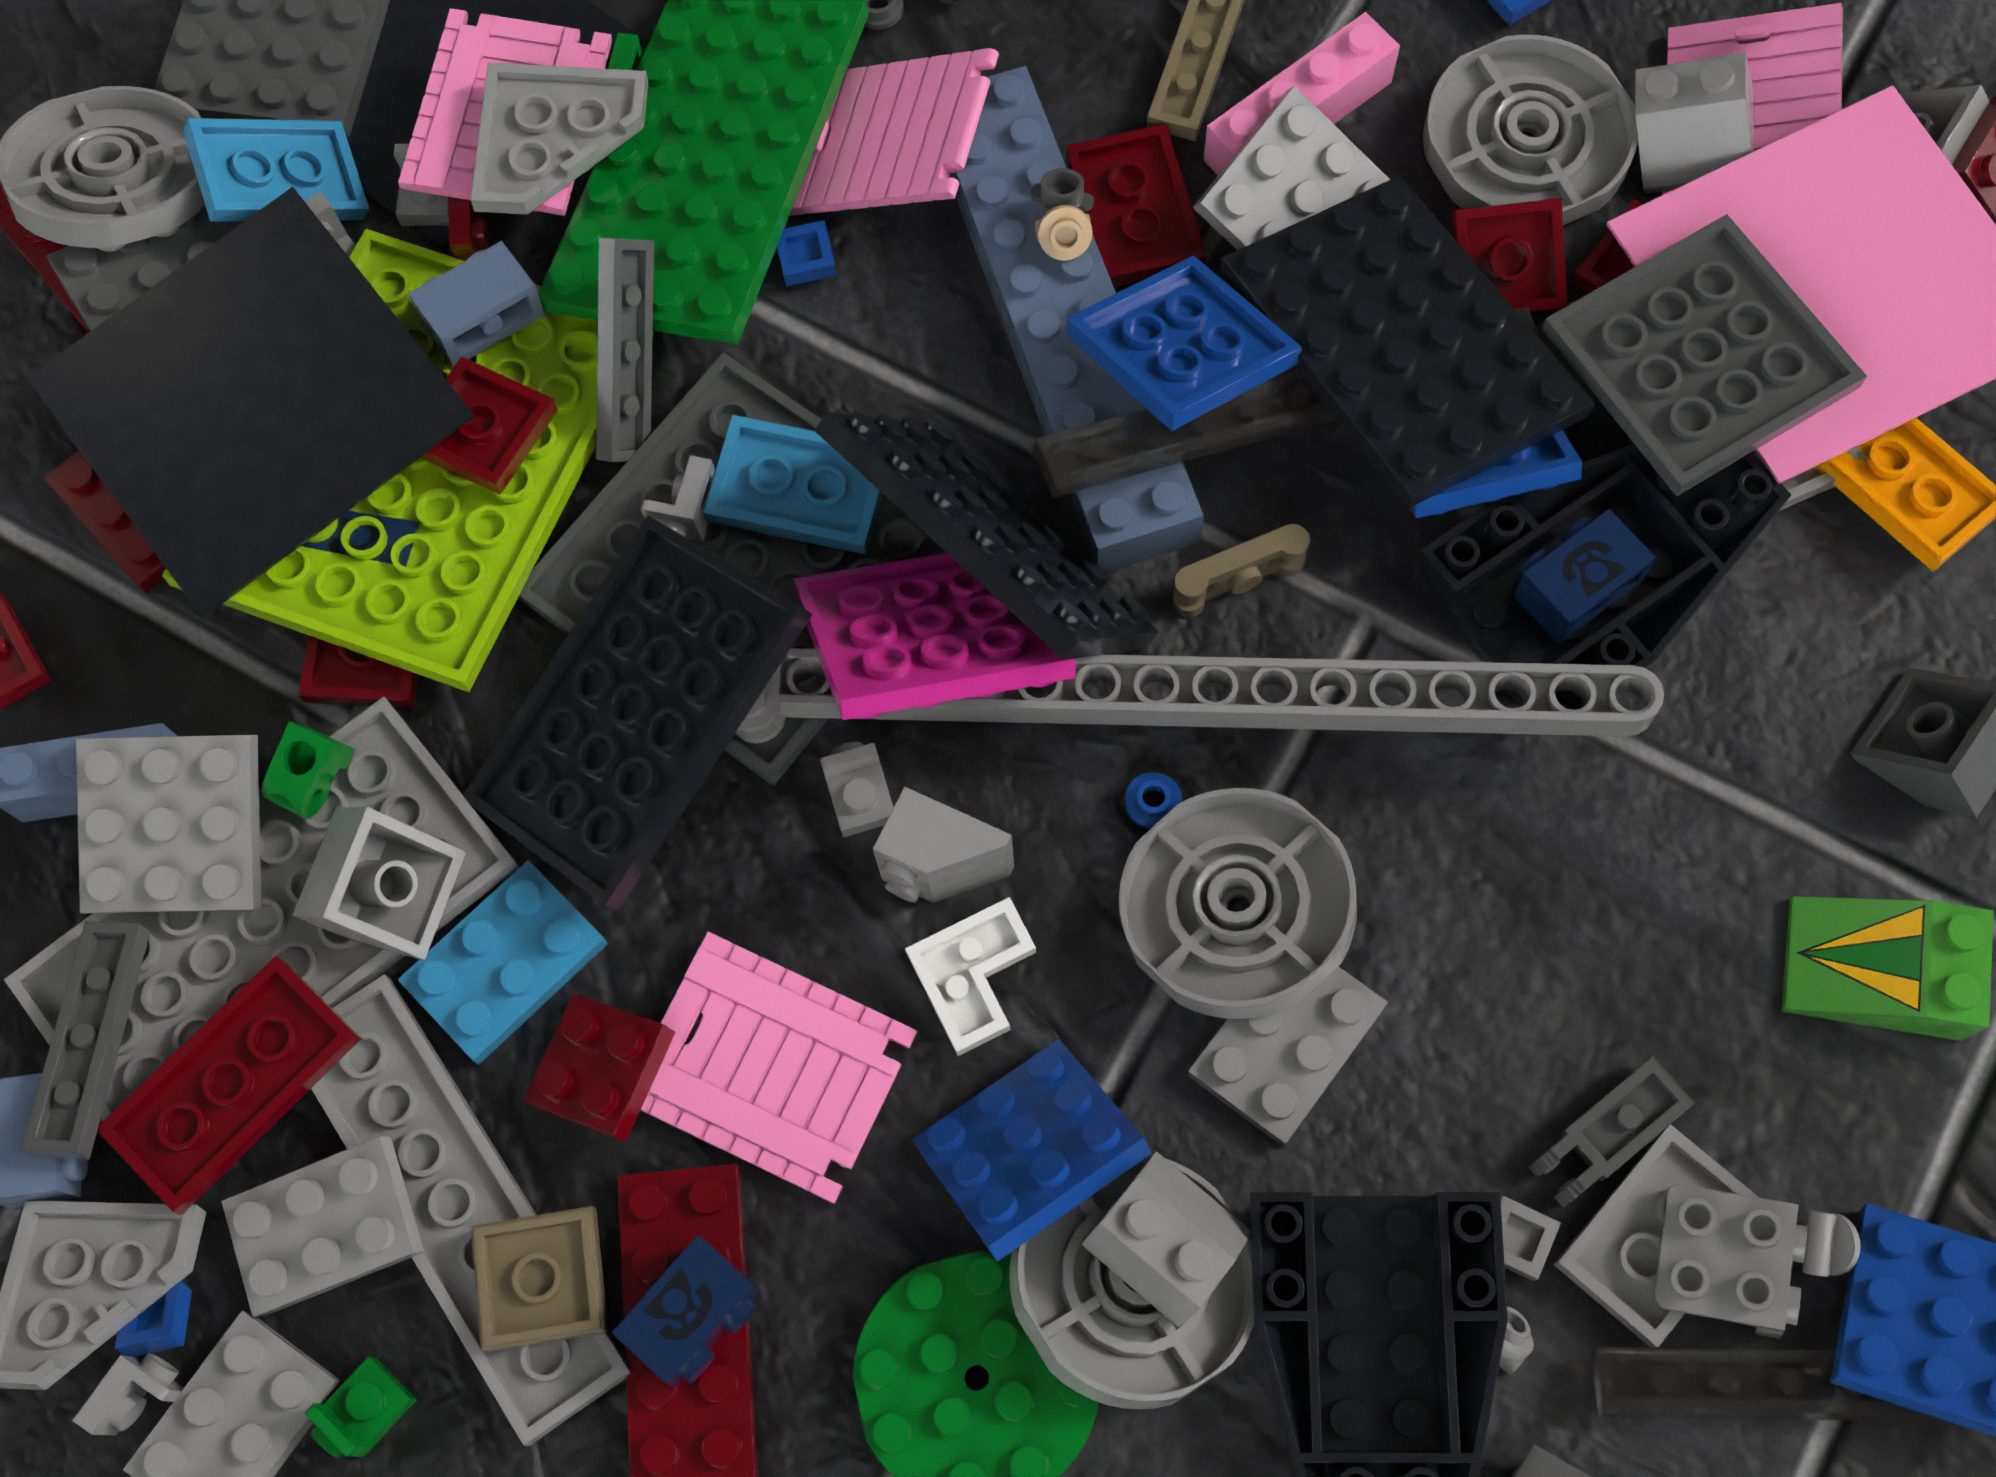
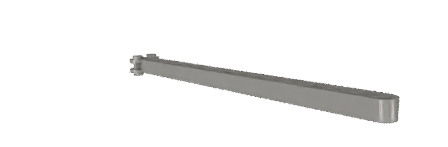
M791 648L739 726L735 733L736 736L745 742L757 744L767 742L776 737L783 728L786 717L842 719L827 679L822 688L816 692L805 693L799 690L801 682L810 675L818 674L826 677L815 649ZM1096 655L1076 658V678L1054 682L1056 689L1047 697H1032L1027 694V687L997 692L995 695L985 698L969 697L941 702L930 708L914 707L881 713L869 719L1626 737L1638 735L1648 728L1663 705L1664 690L1662 683L1654 673L1644 667L1634 665ZM1098 680L1106 681L1114 688L1113 692L1103 699L1090 698L1083 692L1089 683ZM1157 681L1165 683L1171 688V694L1165 699L1158 701L1146 698L1141 692L1145 685ZM1209 683H1219L1227 687L1230 695L1222 701L1212 702L1203 698L1199 691ZM1276 684L1283 687L1289 696L1282 702L1270 703L1263 700L1258 691L1265 685ZM1323 686H1337L1345 692L1347 699L1340 704H1328L1319 698L1317 691ZM1382 687H1395L1404 694L1406 701L1396 706L1386 705L1379 700L1376 691ZM1442 688L1455 689L1464 697L1465 703L1457 707L1445 706L1437 699L1435 692ZM1502 689L1514 690L1522 697L1524 705L1519 708L1505 707L1499 703L1495 692ZM1563 690L1572 691L1581 698L1584 707L1576 710L1567 709L1560 705L1555 693ZM1623 691L1635 694L1641 700L1643 709L1631 711L1623 708L1618 703L1615 694Z

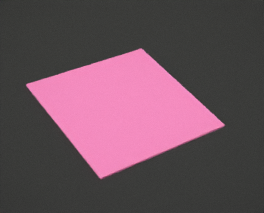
M1893 85L1608 221L1606 224L1634 267L1727 214L1867 375L1860 388L1756 449L1778 484L1996 379V224Z

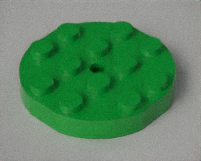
M976 1251L920 1265L892 1285L879 1300L866 1321L854 1357L853 1380L866 1440L879 1461L894 1477H1059L1072 1464L1083 1448L1092 1430L1099 1402L1077 1393L1055 1377L1048 1370L1015 1315L1011 1299L1010 1255H1006L997 1262L990 1252ZM973 1366H982L989 1374V1381L985 1388L974 1391L966 1385L965 1374Z

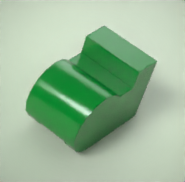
M289 721L262 784L263 798L304 819L312 818L326 802L331 789V783L339 768L347 769L356 749L312 728Z

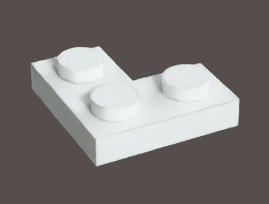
M1008 897L905 948L907 956L957 1056L1010 1031V1025L986 978L1036 953V947L1012 900Z

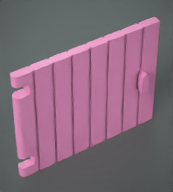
M1842 3L1668 28L1667 64L1746 52L1753 84L1754 151L1842 110ZM1664 191L1662 192V195L1671 191Z
M450 8L432 67V73L428 80L419 116L416 120L412 139L410 140L398 180L400 188L471 200L488 62L605 69L612 43V35L594 32L590 46L589 44L579 43L580 29L483 13L480 14L477 26L466 25L468 20L467 11ZM574 181L533 211L565 216Z
M986 48L974 50L973 52L966 51L952 53V55L946 54L932 56L931 58L925 57L848 69L789 216L848 210V208L851 210L869 208V206L879 207L889 206L890 204L927 202L934 199L936 201L955 199L959 181L949 177L950 173L962 172L964 170L990 85V79L980 76V71L995 69L999 56L998 51Z
M707 932L661 1021L662 1024L668 1026L676 1033L640 1111L835 1204L843 1186L824 1177L831 1161L844 1168L852 1169L901 1067L899 1062L883 1055L889 1041L909 1049L918 1031L715 934Z

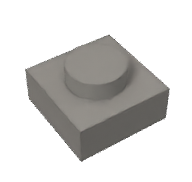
M1502 1196L1501 1213L1505 1268L1531 1281H1536L1539 1279L1561 1222Z

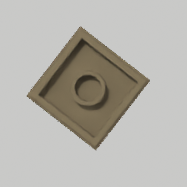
M589 1206L471 1226L481 1351L491 1352L609 1332L597 1210L595 1207Z

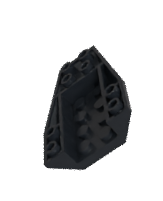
M1631 444L1583 462L1582 479L1559 484L1549 489H1538L1504 497L1501 500L1490 502L1421 549L1419 555L1445 618L1482 662L1634 665L1647 669L1658 659L1791 497V493L1781 483L1778 484L1769 469L1751 452L1676 496L1636 445ZM1610 509L1647 547L1656 559L1640 584L1558 645L1513 596L1522 577L1519 570L1539 550L1546 549L1548 553H1551L1563 544L1561 540L1563 535L1576 522L1584 517H1588L1592 522ZM1505 689L1516 703L1524 705L1522 697L1517 692ZM1563 690L1555 693L1557 701L1567 709L1576 710L1584 707L1581 698L1572 691Z
M1250 1192L1253 1322L1295 1476L1479 1477L1508 1322L1500 1192H1437L1430 1196H1313V1192Z

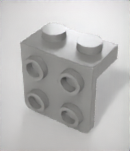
M1682 1184L1672 1186L1667 1195L1655 1290L1657 1304L1666 1310L1755 1326L1754 1334L1781 1339L1786 1324L1797 1326L1800 1309L1801 1288L1790 1286L1792 1261L1804 1263L1808 1226L1797 1224L1799 1205Z

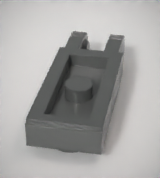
M1653 1056L1560 1134L1563 1138L1535 1160L1528 1168L1538 1178L1540 1175L1548 1174L1560 1164V1159L1572 1149L1578 1154L1588 1168L1577 1177H1572L1564 1183L1554 1196L1564 1208L1598 1179L1600 1181L1607 1179L1694 1105L1695 1102Z

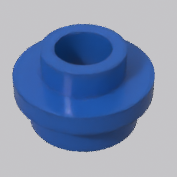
M1157 772L1139 775L1129 784L1125 793V809L1128 816L1137 825L1147 829H1151L1177 804L1182 802L1181 791L1175 781L1167 775ZM1156 791L1163 796L1164 802L1158 807H1150L1143 801V796L1147 792Z

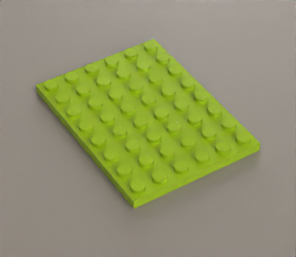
M365 229L349 258L444 378H446L453 367L421 325L408 294L421 287L428 279L440 276L465 261ZM535 284L537 293H539L541 286ZM544 312L545 315L469 359L554 398L558 409L501 495L419 458L349 510L420 523L417 533L407 534L394 543L391 549V561L393 564L370 560L383 552L387 545L388 536L383 524L378 519L370 516H361L349 521L341 533V543L349 555L300 546L222 605L470 692L596 447L598 321ZM338 519L307 542L318 543L328 539L335 532ZM363 525L376 527L380 532V536L373 547L366 550H356L349 545L350 535L356 528ZM413 543L407 565L403 566L399 563V554L405 546ZM166 569L162 576L169 586L182 590Z

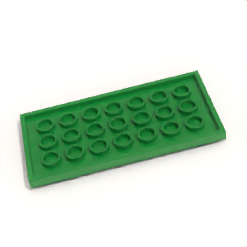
M667 0L637 68L638 71H646L648 78L644 129L595 164L538 293L544 312L598 321L599 238L654 240L653 331L738 345L867 21L869 12L866 0Z

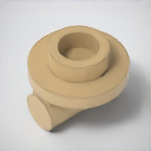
M1056 206L1046 212L1041 220L1035 221L1037 242L1040 243L1047 255L1056 260L1068 261L1081 256L1091 243L1092 226L1089 213L1085 214L1075 206Z

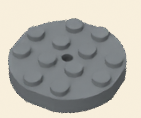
M1542 35L1505 36L1458 57L1442 74L1434 88L1423 130V146L1426 160L1450 199L1460 208L1562 198L1563 226L1600 210L1610 201L1624 181L1638 142L1635 104L1609 65L1595 54L1574 43ZM1528 132L1533 134L1535 137H1528L1522 133Z
M133 86L99 87L48 100L28 111L6 131L0 140V183L16 221L25 229L46 240L68 246L98 248L107 252L119 250L128 243L153 236L167 237L173 235L179 230L181 225L194 217L205 206L183 133L188 118H201L198 111L188 103L170 94Z
M1253 788L1220 789L1191 797L1177 804L1135 843L1128 856L1121 877L1119 912L1130 951L1137 965L1179 1005L1213 1017L1227 1019L1257 1018L1271 1015L1299 1004L1342 963L1353 939L1357 921L1355 876L1348 854L1340 839L1297 801L1266 790ZM1235 898H1244L1250 904V907L1243 911L1234 912L1227 909L1230 901Z
M1152 1155L1147 1156L1013 1250L1010 1262V1291L1015 1315L1048 1370L1077 1393L1102 1404L1123 1409H1153L1174 1404L1232 1365L1243 1350L1254 1326L1251 1240L1249 1238L1236 1262L1202 1307L1180 1327H1177L1138 1292L1130 1290L1118 1275L1081 1245ZM1166 1159L1233 1215L1214 1186L1192 1170Z

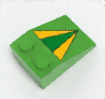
M1793 896L1789 899L1782 1012L1963 1041L1989 1028L1994 910L1931 900Z

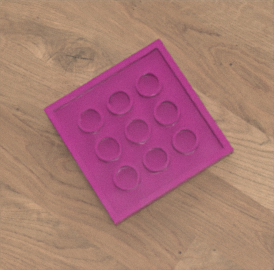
M948 553L793 578L797 604L813 614L806 627L842 720L853 718L869 719L881 713L914 707L930 708L941 702L969 697L985 698L993 696L997 692L1030 686L1046 687L1054 682L1076 678L1075 659L1063 660Z

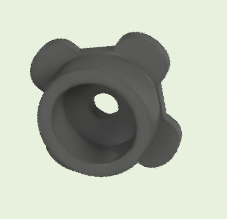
M1053 169L1044 174L1041 183H1037L1031 188V198L1041 203L1044 208V215L1050 209L1060 205L1075 206L1083 212L1091 210L1094 205L1093 196L1084 192L1083 177L1071 169Z

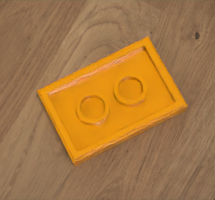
M1917 417L1858 445L1866 460L1853 458L1846 451L1814 467L1821 474L1828 472L1835 479L1834 486L1932 572L1938 569L1996 519V485Z

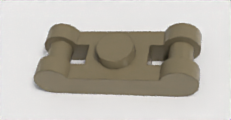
M1285 525L1183 567L1175 576L1172 599L1174 610L1183 617H1194L1202 612L1206 600L1228 591H1232L1233 594L1249 591L1256 587L1263 580V577L1274 572H1278L1283 576L1298 574L1305 564L1306 553L1310 544L1309 533L1300 525Z

